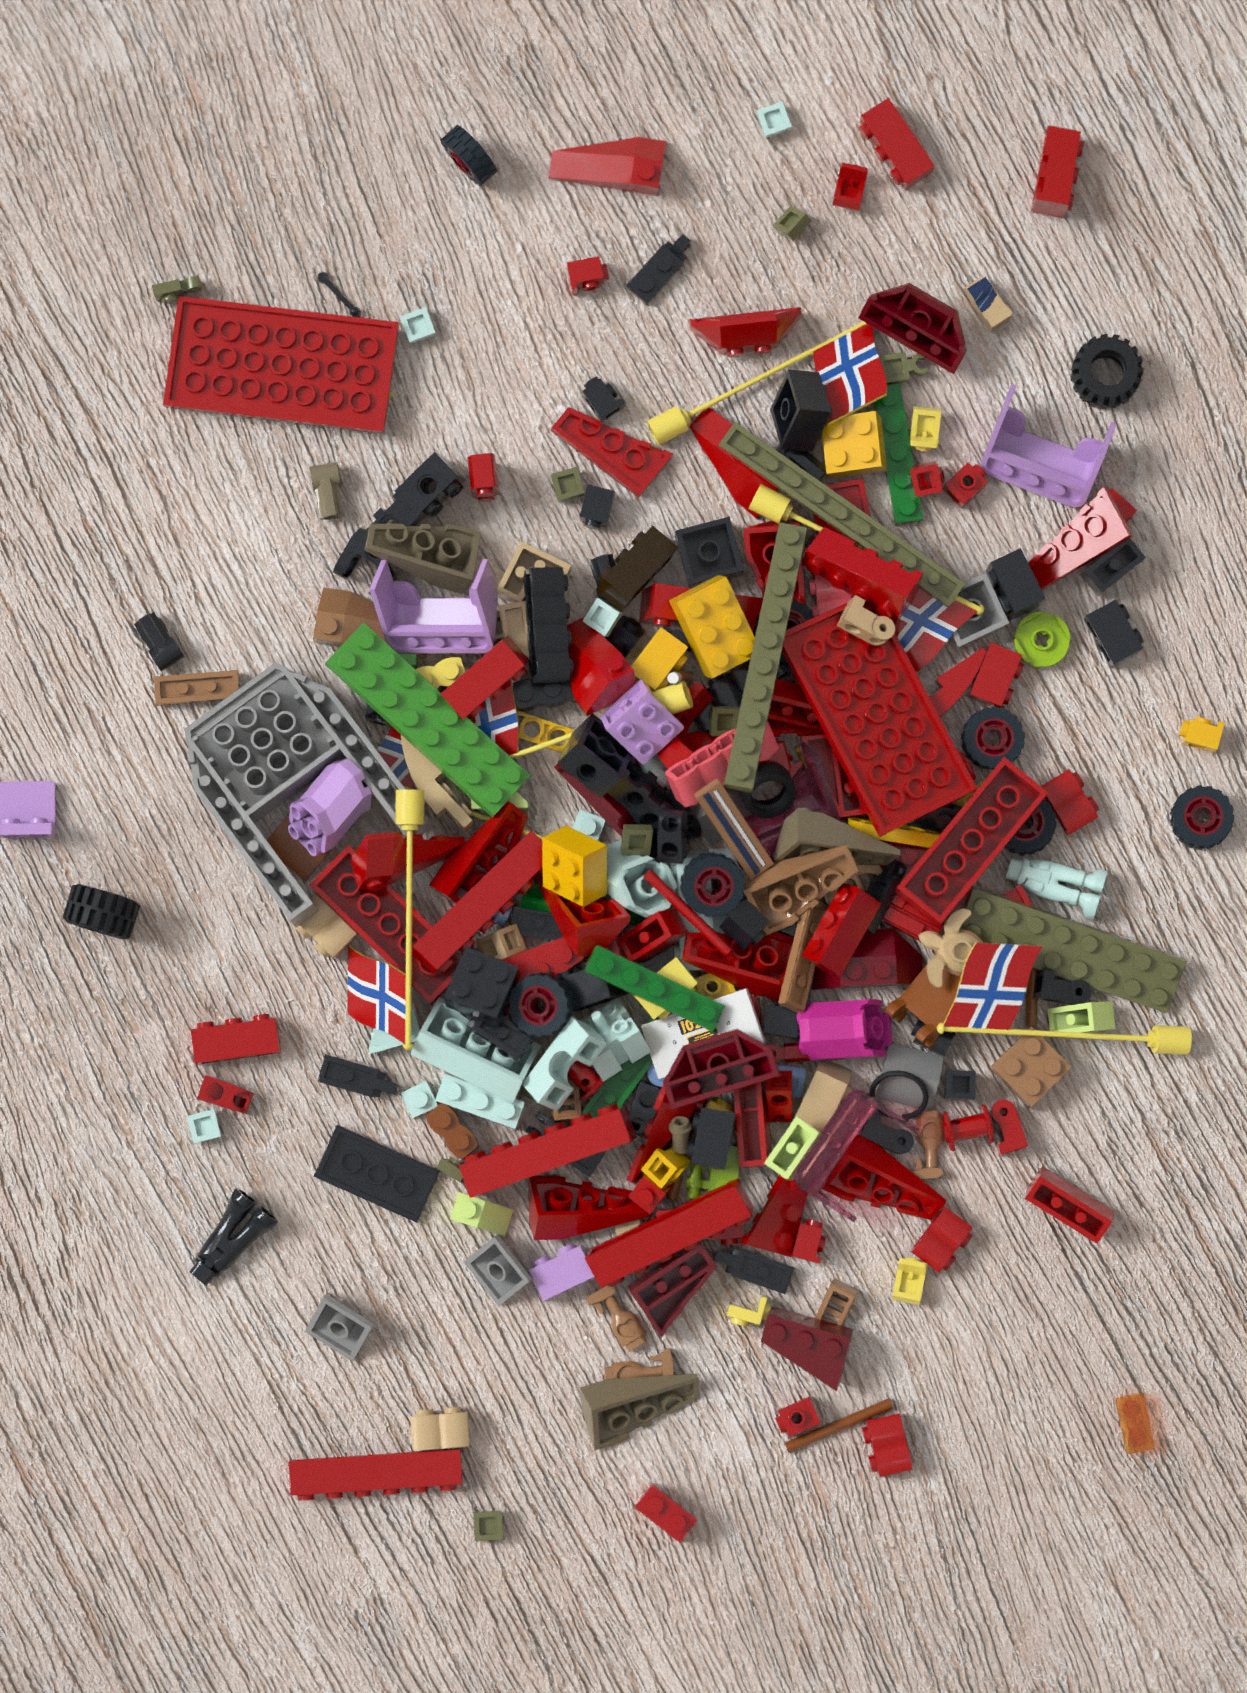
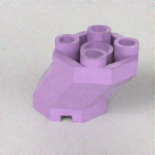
M348 758L341 761L337 760L327 765L301 798L290 804L289 821L291 824L288 826V831L291 837L298 840L312 856L325 853L334 848L360 815L371 808L372 792L369 786L364 788L361 782L366 778L363 772Z

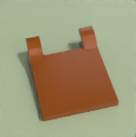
M288 814L267 841L282 862L306 881L331 850L312 856L298 840L291 837L288 831V826L291 824Z
M926 965L898 999L889 1003L884 1011L898 1023L905 1018L908 1010L926 1024L918 1030L915 1037L928 1048H931L938 1039L937 1026L940 1023H944L955 1000L961 976L951 974L943 968L942 986L937 988L928 979Z

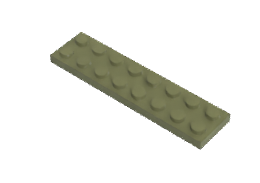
M975 886L972 887L964 908L970 910L971 915L960 927V930H967L976 934L984 943L1043 946L1032 966L1033 968L1055 971L1056 976L1071 981H1086L1091 988L1164 1013L1168 1012L1187 963L1186 959Z

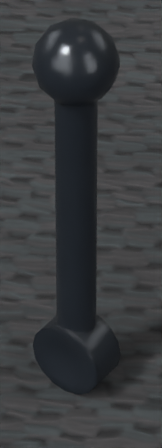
M320 272L317 277L318 281L321 284L327 285L350 310L349 313L352 317L359 316L360 309L353 306L329 281V276L326 272Z

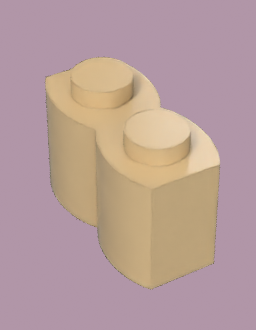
M316 894L311 901L318 909V912L294 928L306 939L311 936L317 942L314 947L325 958L331 955L336 959L358 934Z
M461 1407L444 1408V1414L433 1415V1409L415 1410L416 1416L410 1417L413 1451L470 1446L467 1412H461Z

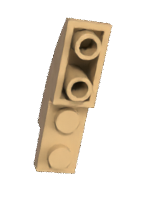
M401 735L407 768L416 789L424 790V803L438 820L447 813L466 833L473 826L471 819L473 813L464 803L458 805L451 798L454 796V793L444 782L441 785L438 784L444 778V774Z

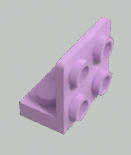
M642 679L634 684L600 716L605 729L643 765L684 729L683 724L654 697L649 685Z
M54 781L0 782V838L56 837V784Z

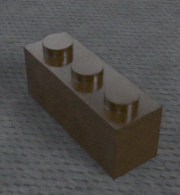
M654 526L646 533L643 531L639 532L631 542L634 546L630 550L624 548L615 559L617 564L613 568L608 565L598 577L601 582L596 591L621 612L666 566L678 549L676 544Z

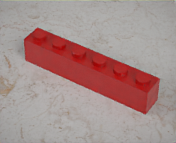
M531 830L412 946V955L434 976L440 970L445 973L456 962L453 957L459 951L463 953L466 947L471 948L475 943L472 938L479 932L485 934L495 924L492 919L499 912L504 915L515 904L512 899L518 893L523 896L533 887L534 883L532 880L538 874L543 877L542 840Z
M750 995L762 1030L760 996ZM766 1080L733 1090L739 1167L741 1168L767 1166L764 1163L772 1153Z
M737 1178L588 1249L585 1260L600 1288L608 1284L610 1287L621 1283L626 1275L633 1272L635 1275L641 1274L650 1268V1264L658 1260L660 1263L666 1262L675 1256V1252L683 1248L685 1251H689L698 1246L700 1240L708 1236L710 1239H714L722 1235L727 1227L744 1225L750 1220L754 1206L740 1180Z
M461 1449L288 1461L290 1496H297V1501L314 1500V1494H326V1499L343 1498V1492H354L355 1497L372 1496L371 1490H383V1495L400 1494V1488H411L412 1493L429 1492V1486H440V1491L457 1490L458 1484H463Z

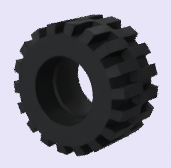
M1101 334L1100 338L1095 336L1088 343H1084L1072 363L1070 377L1071 382H1074L1073 389L1075 393L1079 392L1081 394L1079 398L1083 402L1088 400L1090 402L1089 405L1092 407L1100 405V409H1107L1108 406H1112L1113 409L1121 403L1125 404L1134 395L1141 383L1144 367H1141L1143 360L1141 356L1137 355L1138 349L1136 346L1131 347L1128 339L1125 338L1122 341L1119 339V335L1113 334L1112 337H1108V334ZM1100 358H1110L1116 361L1123 372L1122 380L1118 384L1111 386L1099 383L1092 375V363Z
M76 884L71 887L62 918L67 923L119 939H129L133 932L140 905L132 899L108 891Z

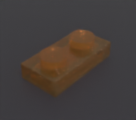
M1140 1392L1115 1397L1126 1454L1155 1449L1144 1393Z

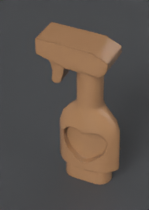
M940 1110L923 1111L919 1118L916 1119L917 1139L926 1151V1168L922 1169L921 1160L917 1157L915 1159L916 1166L912 1172L920 1179H936L943 1175L942 1169L938 1168L937 1149L945 1138L942 1127L943 1118H941Z
M605 1286L585 1298L588 1305L591 1304L596 1307L600 1314L603 1313L600 1301H605L613 1315L612 1331L621 1346H626L630 1352L647 1341L644 1336L646 1332L633 1313L621 1308L614 1296L615 1287Z
M671 1348L663 1349V1352L659 1355L650 1356V1359L653 1361H662V1365L642 1367L634 1361L611 1363L612 1367H604L605 1379L673 1375Z

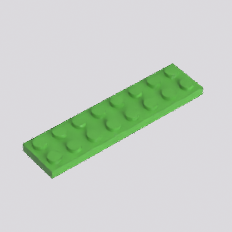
M364 622L325 663L334 674L490 817H493L529 778L530 774L469 718L465 717L462 719L433 685Z

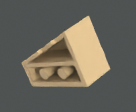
M831 1060L819 1061L815 1074L794 1117L795 1119L798 1116L820 1132L810 1156L812 1159H814L817 1151L823 1153L829 1140L825 1133L828 1127H835L840 1116V1112L836 1111L840 1101L846 1103L852 1089L847 1086L852 1070Z

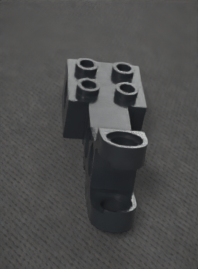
M434 452L395 490L396 493L393 497L396 501L387 510L380 508L373 515L376 520L372 524H387L391 519H396L398 524L416 526L424 518L427 519L429 516L433 518L444 508L442 503L449 496L454 498L463 490L464 486L462 484L466 479L443 455ZM436 481V490L429 494L428 487L430 483ZM360 527L352 535L335 564L334 574L346 580L352 574L361 557L377 566L380 565L382 559L375 558L372 554L365 551L369 527L367 529ZM388 563L393 581H396L397 576L390 566L391 564Z
M591 714L573 731L557 763L600 799L608 793L628 810L637 825L652 826L653 835L649 857H658L657 831L662 808L684 810L687 812V841H693L701 836L700 822L689 807H684L676 800L671 788L667 791L656 782L658 777L650 770L645 773L634 764L636 759L605 729L602 720L595 714Z

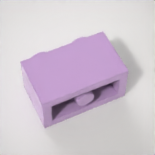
M571 1243L559 1249V1256L551 1260L546 1255L532 1262L534 1268L530 1269L529 1272L543 1301L594 1277L585 1260V1254L581 1246L575 1248L574 1244Z

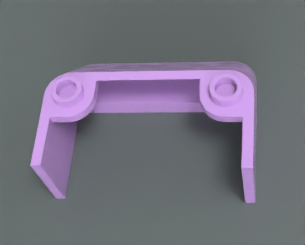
M1011 383L982 458L981 468L991 477L1067 506L1080 507L1084 505L1107 453L1117 423L1111 421L1103 442L1093 438H1084L1079 441L1075 450L1023 431L1026 424L1024 414L1015 408L1009 407L1017 386Z
M483 559L474 583L469 590L470 598H420L417 589L412 584L404 581H393L387 560H381L369 590L386 643L397 653H487L492 649L496 639L498 592L488 559Z

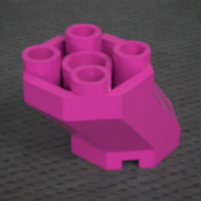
M876 999L806 1004L804 1013H797V1022L800 1029L799 1050L802 1055H808L810 1060L813 1061L884 1057L888 1052L884 1051L885 1046H890L893 1041L891 1017L886 1012H882L880 1007L884 1006L881 1000Z

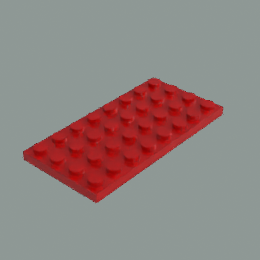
M178 296L163 406L384 433L399 322Z
M845 603L786 630L782 653L878 836L881 837L975 792L977 787L895 632L884 644L875 646L841 629L837 624L847 605ZM863 605V608L879 616L875 610L867 605Z

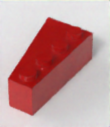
M826 527L820 531L808 547L802 562L811 573L825 578L836 589L843 590L853 597L856 595L864 599V605L875 610L879 616L890 618L895 624L914 601L924 574L916 569L912 573L902 569L903 563L894 559L889 563L878 556V552L871 548L861 550L857 548L854 540Z
M655 583L643 589L639 623L653 624L659 627H681L669 600L692 588ZM735 594L753 634H755V629L753 628L757 621L756 618L761 612L763 598Z

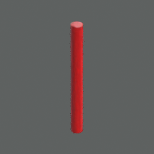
M652 869L643 876L724 956L732 950V947Z

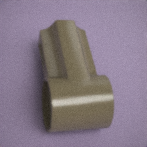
M333 462L310 466L313 490L316 491L320 519L331 520L343 517L344 512L340 494L341 479L338 463Z

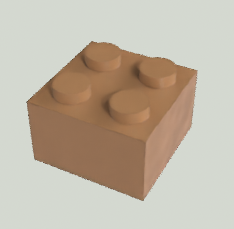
M1022 1035L989 1067L1028 1108H1031L1072 1068L1042 1036Z

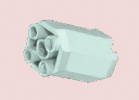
M620 840L608 844L607 895L603 897L614 899L626 909L646 918L658 911L670 908L671 904L643 877L652 869L675 892L677 884L669 866L662 862L657 863L653 860L654 858L648 855H622Z

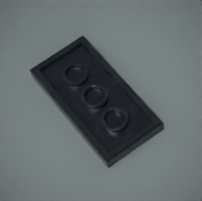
M336 1125L313 1177L417 1223L440 1171Z

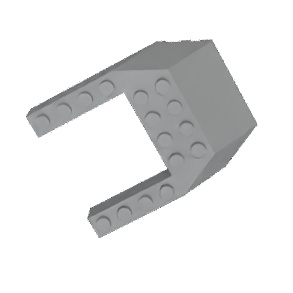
M276 662L184 729L189 750L188 756L192 770L193 789L295 927H298L317 913L318 909L255 823L315 780L327 765L346 757L363 772L366 778L363 780L367 787L369 786L375 798L396 824V790H406L330 688L307 679V677L295 673ZM425 814L424 824H418V830H413V834L423 835L432 828ZM396 824L405 838H407V830H401V824Z

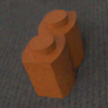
M440 1103L426 1115L431 1129L444 1138L446 1146L456 1157L464 1160V1157L470 1155L479 1147L473 1133L460 1124L457 1114L446 1104Z

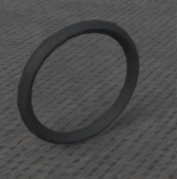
M895 1070L882 1073L872 1082L869 1090L870 1101L874 1108L882 1115L896 1120L915 1118L926 1109L929 1101L928 1089L924 1082L914 1074L906 1071ZM891 1076L909 1078L916 1082L922 1090L923 1101L921 1106L908 1114L888 1112L876 1100L875 1089L877 1085L885 1078Z

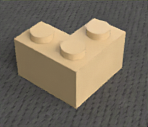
M520 541L497 587L498 597L510 603L526 601L524 571L529 568L563 567L564 574L569 577L572 567L570 564Z

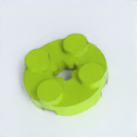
M1038 611L1027 615L1021 620L1014 633L1016 653L1021 654V660L1033 668H1048L1056 665L1065 657L1069 648L1070 632L1066 623L1060 617L1050 613ZM1037 633H1040L1042 636L1046 634L1049 636V639L1046 641L1048 646L1043 647L1042 645L1037 646L1034 641L1037 639Z

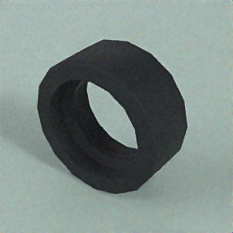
M762 763L758 765L753 792L740 791L746 809L752 815L760 818H773L782 815L790 809L796 797V788L789 771L776 763ZM768 781L783 783V789L774 798L757 800L752 797L754 790L762 783Z

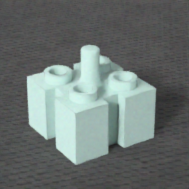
M618 997L599 1008V1011L593 1012L591 1018L588 1015L580 1020L590 1025L607 1043L592 1064L603 1081L623 1070L620 1065L629 1059L634 1063L652 1052Z

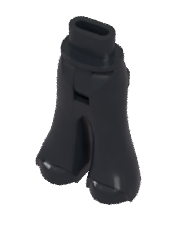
M235 1188L223 1217L203 1244L198 1257L196 1256L195 1258L196 1264L189 1271L206 1286L213 1277L218 1278L221 1273L228 1269L250 1244L278 1223L273 1214L263 1206H258L244 1227L231 1239V1234L257 1204L255 1199L239 1188Z

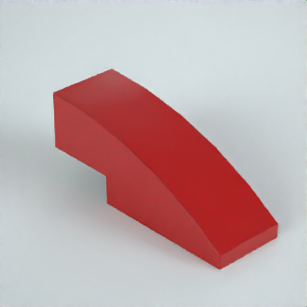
M984 647L936 679L935 683L940 690L929 698L940 718L958 702L970 686L985 657L986 650Z

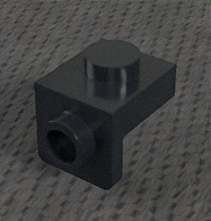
M623 615L616 623L610 635L605 638L626 659L646 631L641 628V624L637 620Z

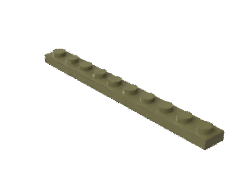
M735 422L719 443L721 449L846 537L854 540L863 549L871 548L877 551L878 556L889 563L892 559L903 563L902 569L912 573L916 569L924 573L919 588L947 608L950 607L965 586V583L738 423Z
M779 522L724 788L753 792L807 527Z

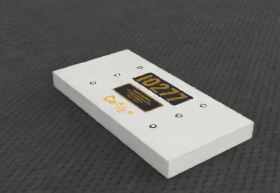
M748 989L714 999V1001L725 1006L713 1032L675 1014L669 1015L663 1020L658 1019L641 1025L646 1043L652 1051L650 1055L658 1079L666 1077L684 1045L737 1028L762 1043H766Z

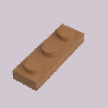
M238 670L154 677L156 706L223 701L240 688Z

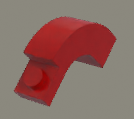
M697 681L688 688L692 697L693 708L673 714L683 724L684 729L657 753L662 763L668 769L674 764L688 759L693 754L687 745L689 727L695 718L714 699Z

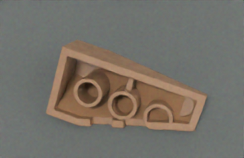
M323 587L313 636L315 643L341 647L363 622L386 642L373 602L351 591ZM398 653V654H416L418 658H425V659H426V656H427V653Z
M848 845L773 862L772 866L752 880L744 873L743 882L745 883V889H743V892L748 901L770 921L764 929L767 933L766 935L793 925L799 920L801 914L810 907H815L823 896L829 891L836 890L858 872L859 868Z

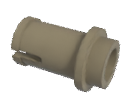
M684 1116L673 1118L669 1124V1130L672 1133L673 1139L672 1148L678 1154L687 1153L689 1132L692 1129L691 1122Z

